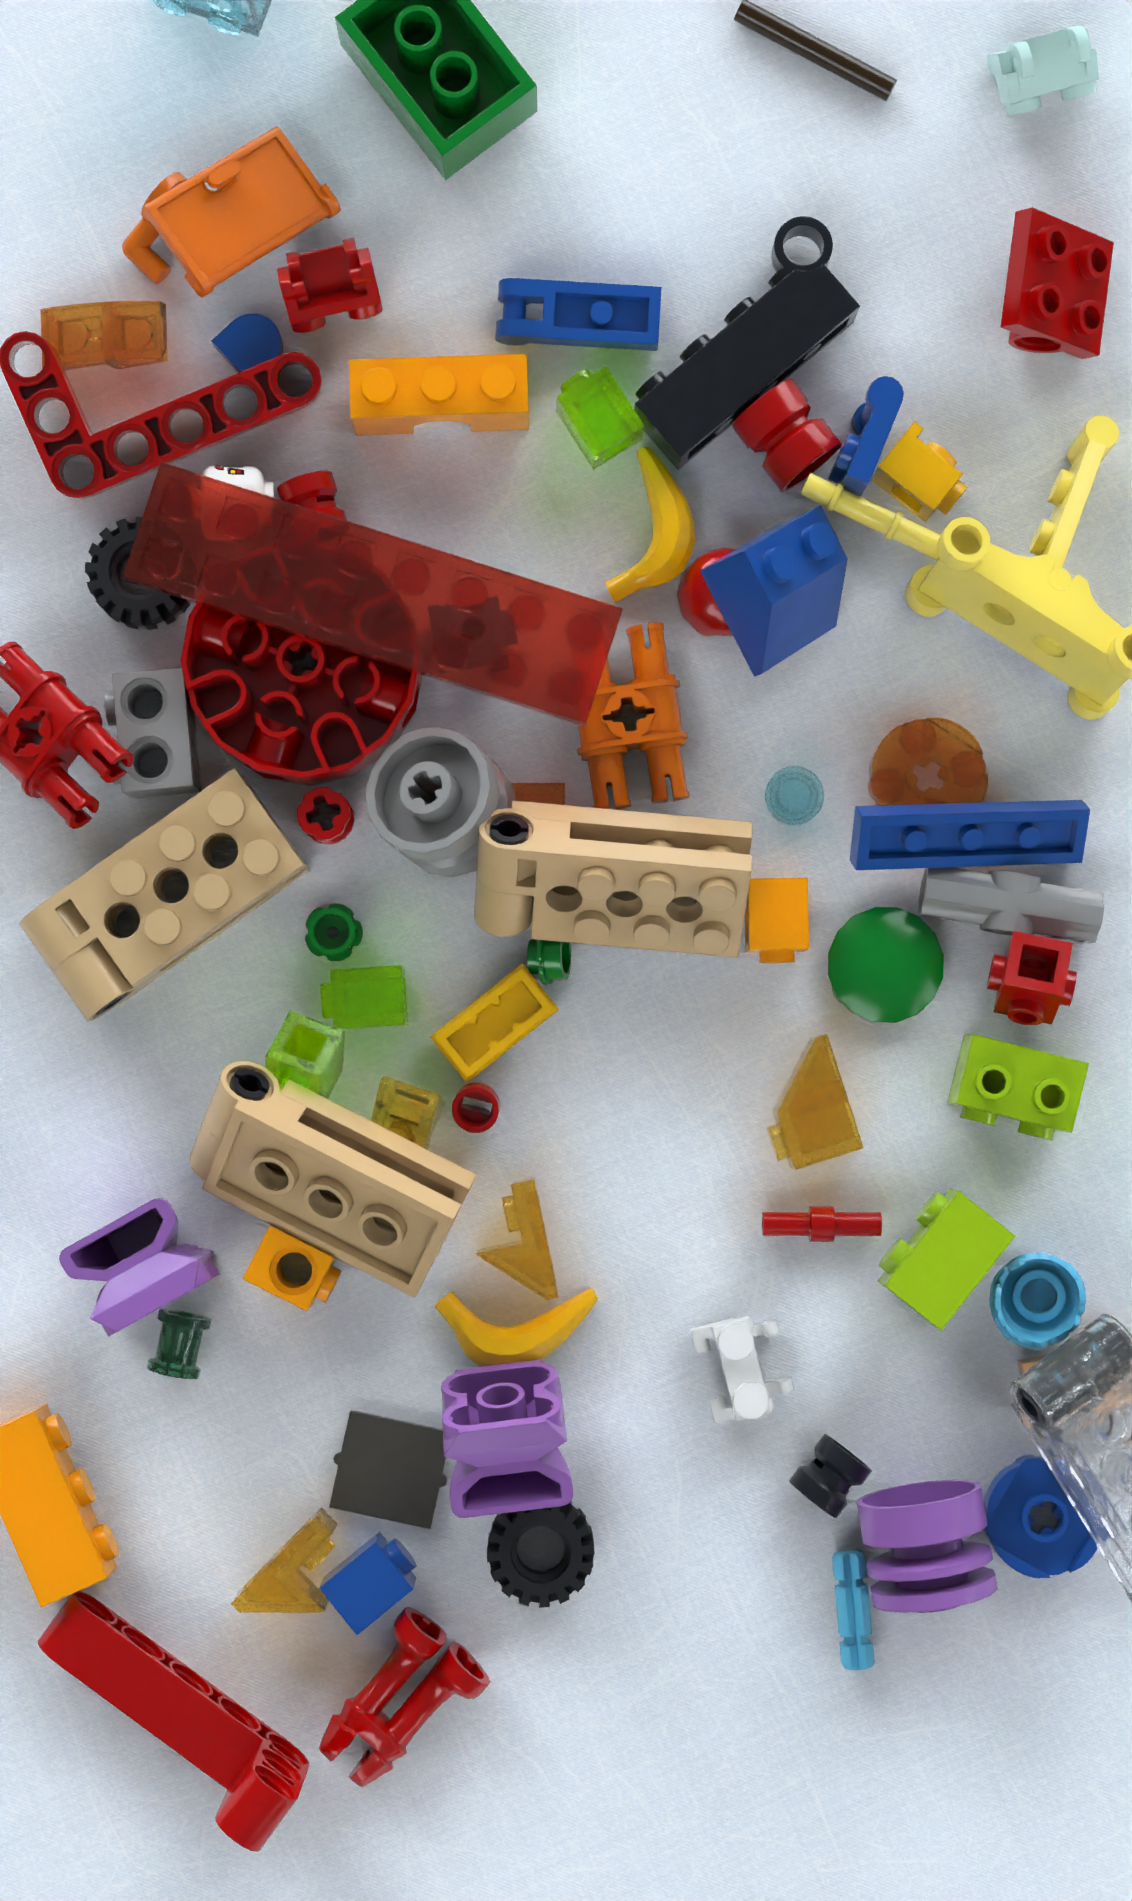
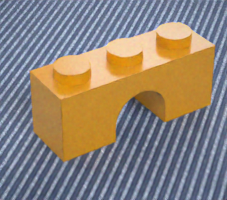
M527 354L349 360L350 417L356 436L414 434V427L416 425L435 421L465 423L471 426L472 432L529 430Z

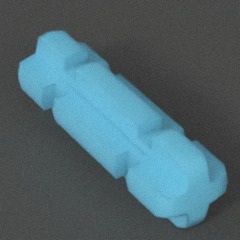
M860 1550L838 1551L833 1554L832 1561L835 1580H839V1584L835 1585L838 1632L840 1637H844V1640L839 1642L841 1662L847 1670H864L873 1667L875 1663L873 1643H871V1639H868V1635L872 1634L868 1586L863 1582V1578L867 1577L866 1557Z

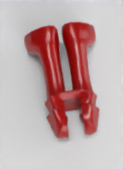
M410 1607L404 1608L393 1624L397 1644L392 1653L370 1682L355 1697L346 1699L339 1715H332L319 1746L320 1752L331 1762L351 1744L356 1734L366 1741L371 1747L363 1753L362 1758L349 1775V1778L360 1787L366 1786L383 1774L393 1769L392 1762L407 1753L406 1746L417 1731L441 1704L452 1695L457 1694L466 1699H475L490 1684L488 1675L475 1658L462 1645L453 1641L438 1657L429 1673L391 1718L382 1712L410 1676L424 1662L432 1658L447 1640L444 1630L437 1623Z

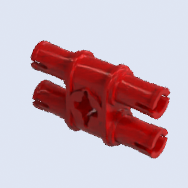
M8 642L0 647V656L6 661L5 664L0 661V677L20 696V699L10 714L0 707V763L21 783L22 791L26 795L34 798H43L65 820L70 828L78 829L92 819L83 808L87 807L92 813H96L99 808V801L68 774L70 765L80 755L100 774V777L106 783H113L127 773L117 762L121 761L126 767H131L134 760L133 754L124 749L102 727L103 722L100 712L93 706L85 705L67 687L66 679L61 674L53 671H44L23 651V648L17 642Z

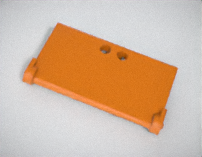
M278 126L142 207L144 214L186 270L185 279L196 294L202 298L213 292L214 287L324 218L330 219L341 210L340 204L326 183L322 186ZM207 182L210 187L217 188V190H209L205 183Z

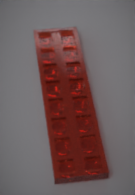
M160 462L123 574L127 581L585 727L623 608L163 462Z

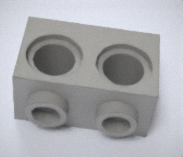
M182 668L112 674L113 690L105 691L104 693L106 720L108 726H116L118 743L124 749L130 751L134 757L131 767H126L121 761L117 762L127 773L119 780L113 782V784H121L122 792L130 798L201 792L195 715L188 690L186 689ZM148 691L160 692L163 699L160 712L150 719L137 718L135 703L139 696ZM152 749L165 750L168 763L164 772L155 778L143 777L140 772V761L143 755Z

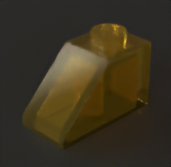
M824 1034L810 1038L772 1111L776 1124L767 1127L768 1136L777 1161L787 1158L790 1168L794 1170L864 1148L828 1035Z

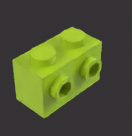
M966 1034L963 1036L947 1103L962 1106L960 1118L995 1126L997 1116L1020 1121L1018 1133L1052 1141L1055 1130L1068 1133L1073 1132L1089 1063L976 1034Z
M951 1188L944 1196L938 1191L935 1192L923 1205L915 1218L921 1223V1226L907 1243L900 1238L891 1246L879 1263V1267L884 1270V1273L877 1280L941 1331L1016 1237L964 1194Z

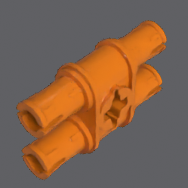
M648 623L650 648L645 647L642 624L626 629V634L629 637L635 679L631 680L630 684L621 686L611 682L605 632H589L592 657L587 656L584 633L568 638L577 688L571 691L572 695L569 699L571 704H575L581 743L577 753L581 756L582 761H588L594 801L593 808H610L607 794L608 786H611L613 789L615 810L631 807L623 755L628 754V750L634 749L646 752L652 803L668 802L666 777L670 778L673 801L684 800L690 797L689 791H687L681 747L686 745L688 734L682 730L676 689L680 687V680L676 679L675 674L669 673L663 623ZM632 704L635 713L645 714L646 718L637 720L636 730L632 732L625 731L622 722H613L611 720L612 717H617L621 714V705Z

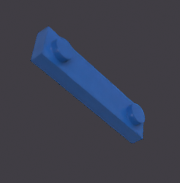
M1083 800L855 806L850 862L855 870L1082 863L1090 808Z

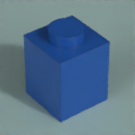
M379 1531L324 1576L319 1589L354 1633L358 1635L414 1589L416 1576L412 1573V1570L417 1565L411 1554L399 1540L394 1538L388 1543Z

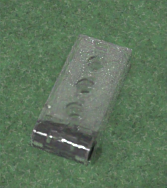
M1101 1314L1009 1384V1391L1014 1401L1011 1404L1012 1408L1132 1602V1335L1117 1319L1108 1314Z

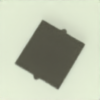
M350 1410L342 1450L334 1456V1462L338 1465L329 1508L431 1529L439 1488L447 1483V1476L443 1474L446 1460L443 1448V1429Z

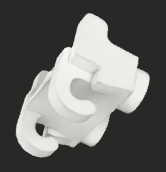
M746 1316L739 1319L730 1318L690 1329L697 1353L711 1350L710 1338H714L716 1341L732 1404L725 1405L723 1396L709 1399L715 1423L735 1419L737 1422L748 1419L754 1420L763 1415L771 1414L775 1407L773 1399L769 1395L778 1392L786 1394L794 1391L791 1377L764 1382L754 1345V1337L761 1335L771 1336L780 1332L777 1320L753 1324L751 1316Z

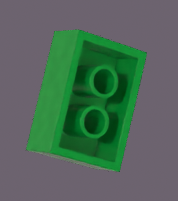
M357 0L335 16L340 45L445 181L537 112L536 83L471 0Z

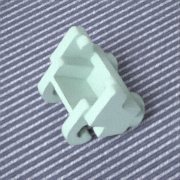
M1082 25L1070 26L1059 31L1005 45V51L987 55L991 75H994L996 78L1001 104L1006 106L1007 116L1018 115L1041 108L1040 96L1061 90L1063 100L1074 99L1097 92L1095 80L1099 79L1096 49H1091L1088 29H1085Z

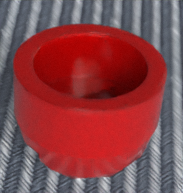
M470 1083L463 1086L457 1092L452 1103L454 1121L460 1128L471 1133H480L490 1129L495 1124L500 1112L498 1095L491 1087L484 1083ZM468 1097L491 1103V1111L470 1104H462L463 1099Z

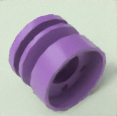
M970 1480L924 1481L881 1489L856 1500L863 1544L891 1549V1551L878 1555L866 1563L868 1576L879 1580L870 1587L874 1608L890 1612L927 1613L945 1611L987 1598L998 1590L994 1570L983 1567L993 1560L990 1546L979 1542L962 1541L963 1538L974 1535L987 1527L982 1489L979 1482Z

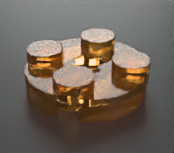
M926 718L904 723L890 731L877 746L869 766L868 792L875 801L876 806L982 803L988 788V773L986 774V764L982 757L983 751L979 742L967 729L951 720ZM932 761L940 766L937 777L943 781V785L939 790L929 787L924 792L916 786L918 778L913 774V769L916 764L925 768Z

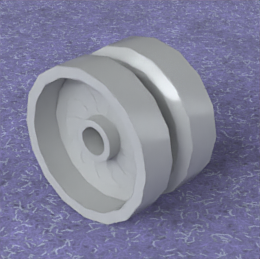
M427 727L406 733L386 747L371 769L365 792L368 817L380 837L428 873L450 877L477 870L479 825L490 818L495 810L512 808V801H516L514 788L502 769L492 759L487 757L481 748L453 729Z

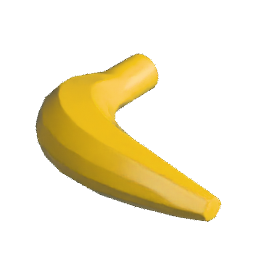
M643 447L636 453L652 514V540L645 555L638 563L605 582L615 603L641 589L658 586L674 579L683 572L695 544L694 520L688 501L669 470L649 447Z
M589 1288L530 1321L509 1327L491 1325L481 1321L464 1306L453 1292L443 1297L435 1305V1308L454 1330L458 1342L467 1357L479 1367L545 1358L553 1353L573 1333L590 1313L598 1298L596 1293Z

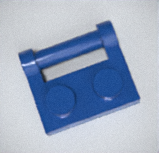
M883 376L871 383L866 392V403L860 405L852 417L851 424L856 435L848 434L829 474L828 480L844 485V489L860 497L871 480L902 404L904 392L899 381L893 377Z

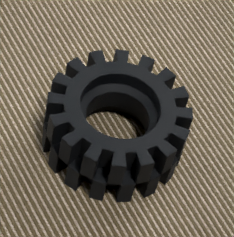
M136 517V522L129 523L126 519L116 521L118 528L110 532L106 527L99 533L102 541L99 545L92 542L88 551L92 559L91 563L85 562V573L90 579V582H86L90 593L95 597L97 604L118 623L119 621L124 623L129 628L138 630V626H145L147 630L158 629L157 624L163 621L169 625L176 620L173 615L179 610L185 613L190 606L187 601L189 595L195 596L197 585L194 582V576H198L191 552L175 531L172 532L166 524L158 520L155 523H151L146 517ZM145 552L153 554L161 560L164 568L163 580L160 586L152 593L142 596L133 595L123 588L120 581V570L123 563L130 556Z
M572 1501L567 1505L497 1514L492 1523L487 1545V1562H489L491 1567L490 1574L494 1582L498 1581L501 1584V1591L509 1598L511 1595L518 1597L520 1604L529 1606L530 1602L539 1603V1608L550 1607V1602L559 1600V1603L562 1604L569 1600V1595L573 1591L579 1592L585 1585V1578L591 1574L595 1551L591 1525H588L586 1515L580 1508L577 1510L572 1505ZM543 1526L551 1528L563 1540L565 1548L563 1557L552 1569L535 1571L524 1565L519 1558L517 1551L518 1542L527 1530L534 1527Z

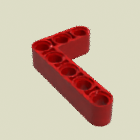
M23 331L8 337L0 348L1 370L51 482L65 496L79 499L94 497L305 408L315 401L320 393L322 383L320 370L313 359L303 353H285L93 434L61 360L51 343L36 333ZM25 345H37L44 353V366L35 376L23 377L15 368V355ZM289 365H301L312 376L311 388L303 396H287L279 388V374ZM234 388H249L257 396V410L248 419H233L225 411V398ZM60 400L65 403L69 410V422L62 431L53 434L48 433L40 425V410L47 402ZM180 411H196L203 420L202 434L194 442L182 443L177 441L172 435L171 422ZM127 433H140L148 441V456L139 465L128 466L118 457V442ZM76 455L86 456L94 467L92 481L81 489H74L68 485L63 474L64 465L68 459Z
M81 1591L71 1594L39 1638L38 1645L40 1649L56 1664L226 1788V1794L215 1816L216 1823L237 1844L250 1851H260L299 1797L310 1766L306 1756L291 1742L100 1601Z

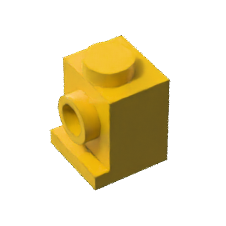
M914 421L880 463L871 480L926 523L936 509L947 515L968 487L959 480L963 473L955 468L957 464L955 458L937 443L929 442L926 445L918 439L924 428Z

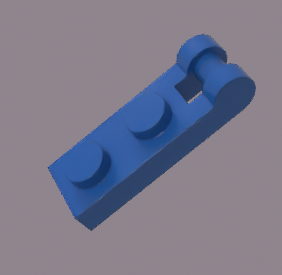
M524 278L502 279L498 284V301L503 303L502 319L496 322L495 340L505 345L534 343L657 351L662 287ZM531 303L543 304V319H525L526 305Z

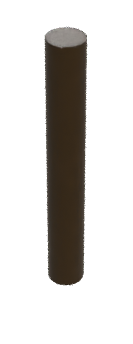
M743 0L736 12L734 21L884 101L888 100L896 85L897 79L748 0Z

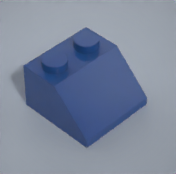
M821 505L774 526L700 570L754 677L766 672L837 625L848 558Z

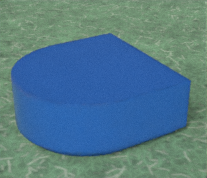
M260 314L239 316L211 340L217 351L238 373L283 354V341L277 326L269 318Z

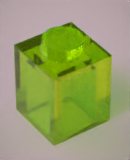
M607 366L594 374L589 369L583 370L569 378L560 387L562 394L556 397V412L593 470L642 440L644 424Z
M402 965L330 970L331 983H321L323 1019L333 1018L334 1030L408 1026L405 967Z
M289 1011L265 1056V1068L270 1070L277 1078L280 1086L279 1093L287 1081L291 1080L328 1099L343 1071L345 1031Z

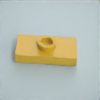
M522 963L430 1036V1038L465 1082L468 1083L556 1013L559 1008Z

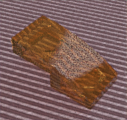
M161 301L95 302L40 309L41 337L54 347L65 370L102 364L115 369H124L168 362L166 304ZM42 351V367H43V366H44L45 358H44V353H43V351Z

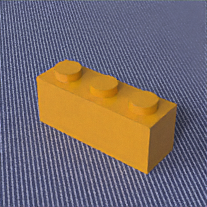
M47 1404L0 1424V1515L41 1608L108 1578L117 1568L114 1558L119 1556V1548L112 1530L106 1523L99 1525L90 1503L95 1501L92 1483L82 1468L75 1470L66 1449L72 1446L68 1428L58 1413L51 1414Z

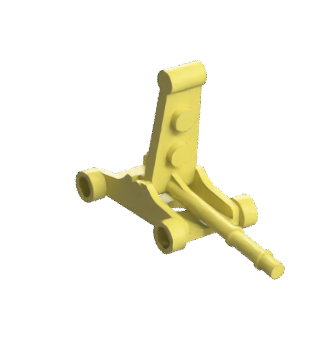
M1103 415L1094 416L1089 419L1068 448L1067 458L1071 464L1069 471L1065 469L1060 471L1048 497V502L1055 505L1049 521L1045 519L1041 521L1029 547V552L1035 554V557L1018 556L991 544L987 528L980 521L971 517H959L952 520L940 535L902 517L903 513L899 511L894 513L844 489V485L840 483L835 485L812 473L809 474L800 495L825 506L826 511L830 513L833 510L884 534L885 539L889 541L894 539L937 560L935 565H926L919 568L907 584L905 598L909 607L915 613L924 617H934L948 608L1070 686L1067 693L1068 703L1079 717L1087 720H1097L1104 717L1117 704L1120 696L1119 688L1128 679H1132V625L1126 628L1119 625L1099 608L1091 595L1088 581L1078 574L1072 580L1068 571L1062 568L1099 465L1119 439V429L1114 420Z

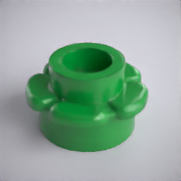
M333 903L326 909L319 907L306 920L308 934L305 936V942L308 949L318 957L324 955L329 961L333 962L342 961L351 956L354 946L360 944L363 936L362 925L353 918V911L343 904ZM329 928H338L339 935L336 938H330L328 936Z
M530 939L527 948L529 972L531 974H538L540 981L544 985L552 984L553 980L568 979L571 971L570 943Z

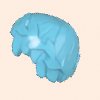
M1028 1253L1013 1258L997 1272L990 1286V1310L999 1330L1011 1342L1031 1350L1043 1349L1048 1347V1345L1052 1346L1065 1340L1069 1333L1078 1327L1081 1316L1085 1312L1086 1291L1081 1276L1071 1263H1067L1054 1255L1050 1256L1047 1253Z

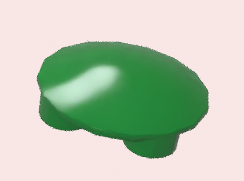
M874 907L852 916L837 931L828 951V977L832 985L834 997L853 1014L871 1022L897 1023L919 1014L935 998L943 979L944 954L936 934L919 916L897 907Z

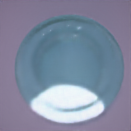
M790 766L779 770L771 777L765 789V803L769 812L775 819L787 825H801L812 820L819 813L824 801V790L819 778L812 771L800 766Z

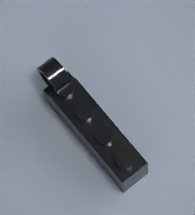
M800 216L785 222L776 234L771 253L772 264L776 271L768 282L772 288L756 302L750 296L742 300L725 317L724 321L727 326L712 339L707 334L698 337L680 355L683 363L667 377L662 371L656 373L635 393L639 400L634 405L633 419L677 470L682 468L726 431L758 398L785 381L854 323L860 305L827 268L833 249L832 237L827 227L817 219ZM793 237H807L818 246L820 258L810 265H797L787 258L783 245Z

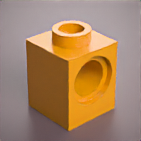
M808 878L750 879L744 916L745 953H759V963H795V952H804L809 949Z
M269 1225L243 1280L307 1312L314 1304L316 1298L325 1303L327 1302L342 1271L333 1266L336 1257L273 1225ZM295 1252L307 1257L312 1266V1275L309 1281L294 1283L286 1278L282 1270V1261L286 1254Z

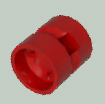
M793 379L785 380L770 389L751 404L732 424L733 430L747 448H751L755 453L764 451L767 453L762 468L781 492H785L805 480L810 473H814L825 464L842 446L840 440L823 418L807 419L811 407L808 404L807 397Z

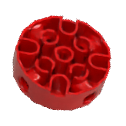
M293 540L271 545L270 549L253 552L239 563L235 561L212 578L188 616L180 663L193 711L215 743L227 755L264 778L311 786L355 776L379 759L386 747L399 739L417 709L424 665L410 610L381 570L344 547ZM307 653H311V657L317 665L314 671L305 670L302 676H298L291 662L293 659L304 660Z

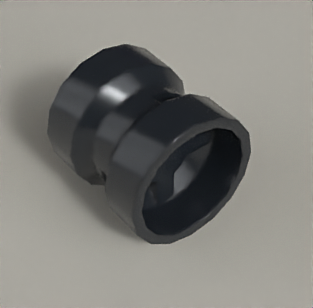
M824 1434L814 1447L815 1460L811 1461L808 1466H800L789 1482L815 1505L832 1517L837 1518L847 1505L846 1495L849 1492V1488L862 1485L872 1470L829 1435Z

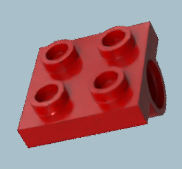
M1033 207L1016 211L1001 319V328L1010 331L1008 343L1016 349L1033 353H1056L1063 351L1081 359L1099 356L1114 242Z

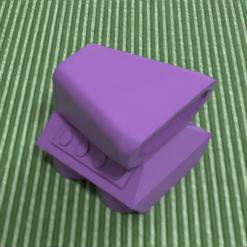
M157 1198L147 1202L66 1247L59 1255L60 1264L69 1277L81 1280L107 1281L98 1295L97 1303L90 1319L101 1324L108 1337L220 1274L213 1262L214 1250L203 1249L190 1244H177L178 1218L171 1204L164 1198Z
M539 1359L457 1369L453 1375L448 1376L442 1382L444 1457L457 1460L450 1483L451 1509L456 1516L470 1518L559 1507L571 1502L573 1498L572 1477L567 1463L558 1449L560 1445L567 1442L561 1383L555 1367L545 1364Z

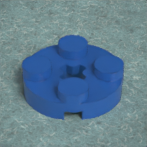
M1024 1455L1017 1458L1013 1464L1005 1467L993 1479L984 1498L987 1527L983 1530L994 1551L1015 1571L1033 1578H1051L1049 1575H1060L1066 1571L1071 1573L1083 1567L1093 1557L1102 1541L1105 1520L1097 1489L1091 1479L1073 1464L1053 1456ZM1045 1501L1055 1503L1052 1507V1513L1058 1518V1521L1054 1528L1043 1525L1039 1532L1031 1530L1033 1518L1029 1515L1030 1509L1034 1505L1042 1506Z

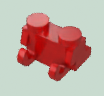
M354 237L343 240V245L300 255H298L297 251L286 253L288 266L277 269L279 285L292 331L296 333L311 332L323 327L326 324L325 316L348 311L349 318L360 320L376 316L383 310L369 248L357 250Z

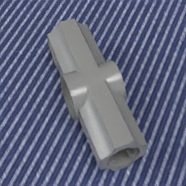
M955 867L925 868L918 899V915L980 925V930L1012 936L1014 930L1079 943H1096L1104 913V893L1041 883V878L1010 871L990 870L988 874Z

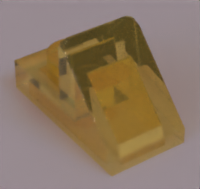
M383 1076L379 1084L371 1121L428 1150L433 1130L444 1110L445 1102L439 1094Z
M535 1177L511 1182L513 1195L502 1197L508 1231L520 1230L522 1240L478 1249L476 1255L544 1299L559 1298Z
M320 1507L238 1591L231 1605L238 1612H324L329 1600L299 1568L304 1565L311 1572L333 1550L336 1545L329 1537L334 1533L338 1523Z

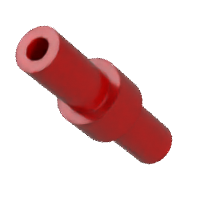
M809 1206L808 1212H762V1236H809V1242H834L835 1236H881L882 1234L881 1212H835L833 1206Z

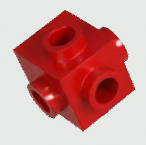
M1013 930L1005 955L994 954L990 967L987 989L997 991L993 1012L1007 1015L1010 1020L1022 1025H1038L1041 1023L1052 1025L1059 1006H1070L1073 998L1077 972L1068 970L1073 943Z

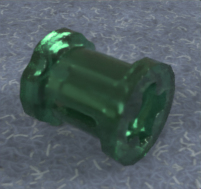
M160 1309L157 1319L162 1322L158 1346L155 1357L148 1360L147 1369L175 1378L199 1379L201 1369L196 1366L202 1334L204 1330L210 1329L212 1319L185 1311ZM183 1332L179 1354L176 1355L179 1336Z

